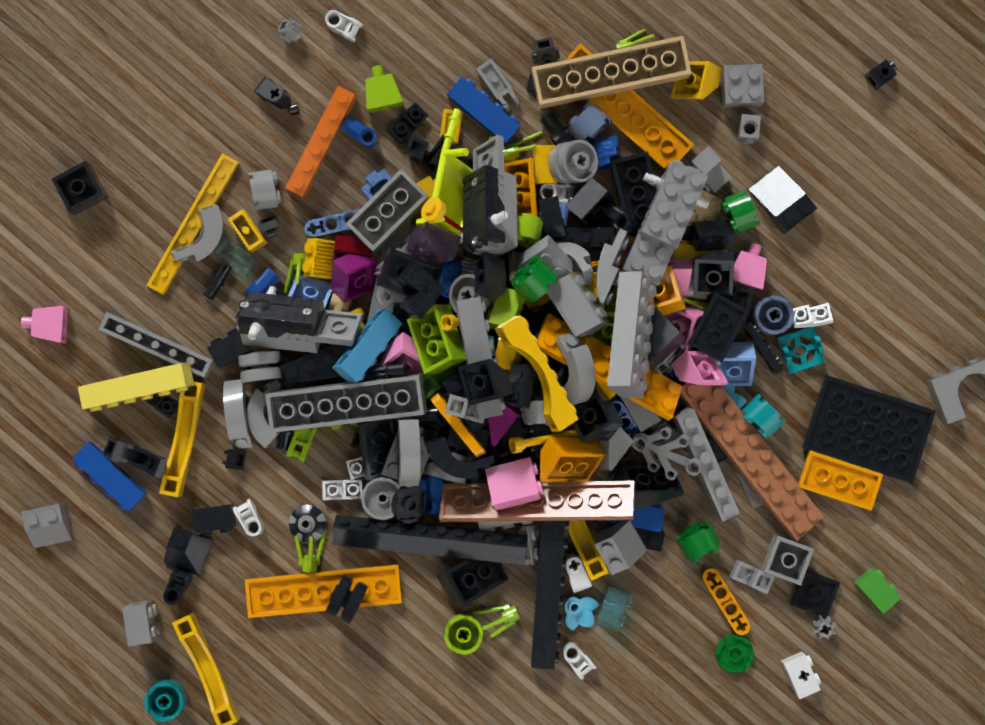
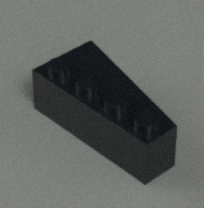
M328 344L320 347L317 353L308 352L285 361L280 367L287 383L342 377L332 367L349 346Z

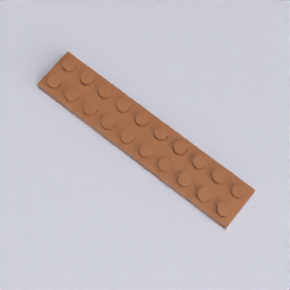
M685 382L682 385L680 397L688 407L695 410L699 421L793 541H798L824 517L804 490L798 487L799 484L753 425L743 417L742 411L721 385H697Z
M635 481L541 482L543 492L540 493V500L497 511L492 504L488 483L443 484L439 520L440 522L634 520Z

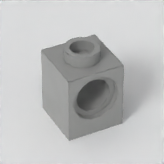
M741 114L738 122L737 140H742L743 144H753V142H756L759 139L761 116ZM744 126H751L753 134H747Z

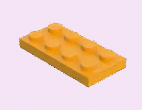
M809 450L798 487L872 511L883 474Z

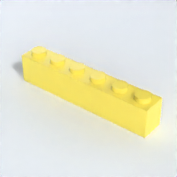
M179 363L79 386L78 391L82 409H90V412L102 410L101 406L107 405V408L119 406L118 402L124 401V404L135 403L136 398L148 400L152 399L154 394H158L161 397L170 395L172 390H176V393L188 391L187 387L194 386L190 363Z

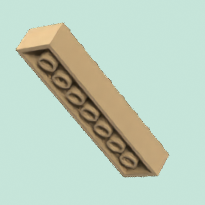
M684 36L535 66L532 67L531 74L538 107L543 109L687 79L691 75V68Z

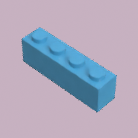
M387 308L378 309L357 335L353 346H349L332 368L348 383L360 382L365 377L366 370L376 363V357L386 350L390 339L399 333L402 323Z

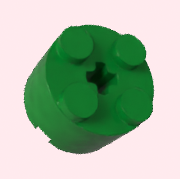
M746 189L724 198V202L721 204L725 215L729 214L731 217L729 222L731 227L738 234L760 225V220H755L758 214L750 196L746 197L744 195L747 193Z
M535 255L529 260L525 268L520 267L515 272L514 276L516 278L511 284L531 303V300L533 302L537 301L549 290V283L552 282L554 284L558 274L545 261Z
M705 520L706 524L702 525L700 522L694 523L680 531L682 533L680 537L678 535L675 536L685 559L691 560L692 563L701 560L703 555L707 553L713 554L720 549L718 546L720 540L709 520Z

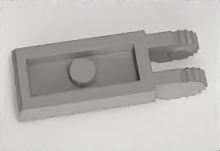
M492 58L476 68L477 73L506 112L510 111V106L503 99L507 94H509L516 106L521 104L514 94L513 88Z

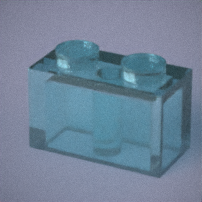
M608 585L596 618V624L619 631L620 627L623 628L627 618L624 614L626 609L631 608L633 602L631 594Z

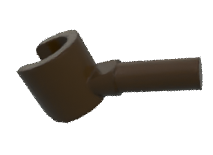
M290 103L287 107L288 113L290 115L299 114L298 104Z

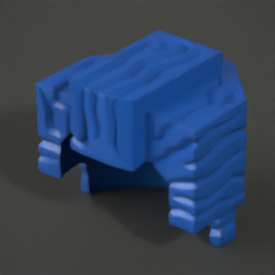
M617 135L595 139L594 144H592L598 157V169H609L610 160L616 159L617 150L619 149Z

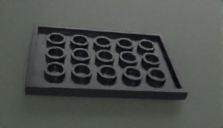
M825 375L801 448L913 484L936 410Z

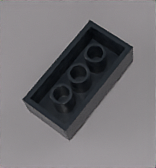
M648 151L610 160L609 163L620 210L638 222V230L656 190L655 186L643 180L646 172L654 175Z

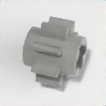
M292 18L290 20L285 19L278 27V31L281 32L279 37L288 43L291 41L296 42L302 35V31L299 29L301 24Z
M819 615L820 619L817 621L813 620L816 627L812 631L813 633H818L819 639L826 637L829 640V636L832 634L836 635L833 628L837 625L835 622H831L830 616L822 618Z

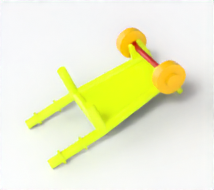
M454 109L452 116L449 117L450 123L447 133L444 134L445 140L440 154L432 198L423 205L421 210L422 218L416 220V225L423 233L445 244H460L456 241V237L463 233L464 202L462 196L464 193L462 192V187L464 184H462V178L473 172L470 167L456 158L468 156L469 150L467 148L450 149L452 141L455 140L454 134L457 124L460 123L461 110Z

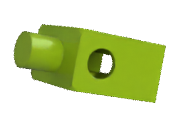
M382 65L371 67L373 77L365 79L368 113L404 106L393 75H384Z

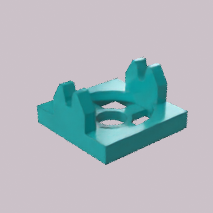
M814 327L776 338L788 374L825 363L823 356L824 347L821 345V339L816 335ZM799 336L807 337L813 343L805 345L801 343ZM793 339L795 345L793 349L789 351L787 345L790 342V340ZM798 345H803L806 349L805 354L802 356H798L795 352V348ZM815 349L814 357L808 362L806 358L808 351ZM791 356L800 358L802 365L793 363Z

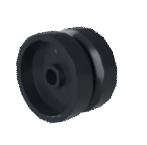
M344 574L330 596V602L325 613L335 617L342 607L344 610L340 619L350 625L369 586L358 582L353 591H350L354 582L353 578Z

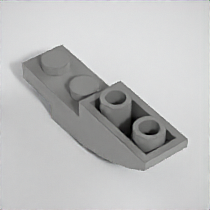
M619 229L612 246L604 244L598 263L597 291L600 307L605 309L607 304L610 305L614 296L612 291L614 287H618L619 268L616 267L621 262L622 256L620 254L622 250H626L629 244L627 231Z

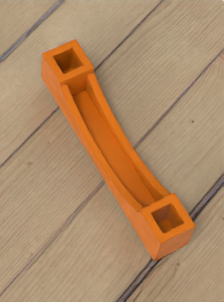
M337 86L285 187L289 192L306 199L329 146L357 100L354 93Z

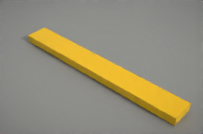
M223 153L221 154L146 286L165 295L183 263L172 259L170 251L195 242L201 232V222L197 210L217 204L240 164L239 162Z

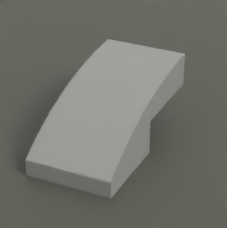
M450 394L445 410L446 414L484 423L485 418H477L475 404L469 405L467 398Z
M736 560L729 576L768 594L775 576L740 560Z

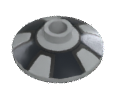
M302 505L297 507L290 515L289 530L294 538L298 536L300 542L309 543L310 536L313 537V542H315L325 533L327 526L326 517L318 507ZM305 520L309 522V526L307 528L303 526V522Z

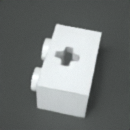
M799 652L781 660L796 697L802 699L821 690L819 684H821L820 678L817 673L812 671L811 666H813V662L809 655L806 656L803 652ZM803 670V671L805 672V674H804V677H805V678H801V677H800V675H801V672H800V671Z

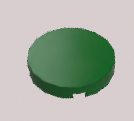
M729 634L721 638L716 645L715 656L718 664L724 670L731 673H739L749 668L753 662L754 650L750 641L742 635Z

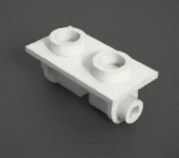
M536 525L519 526L518 534L528 535L525 565L537 564L539 558V533Z

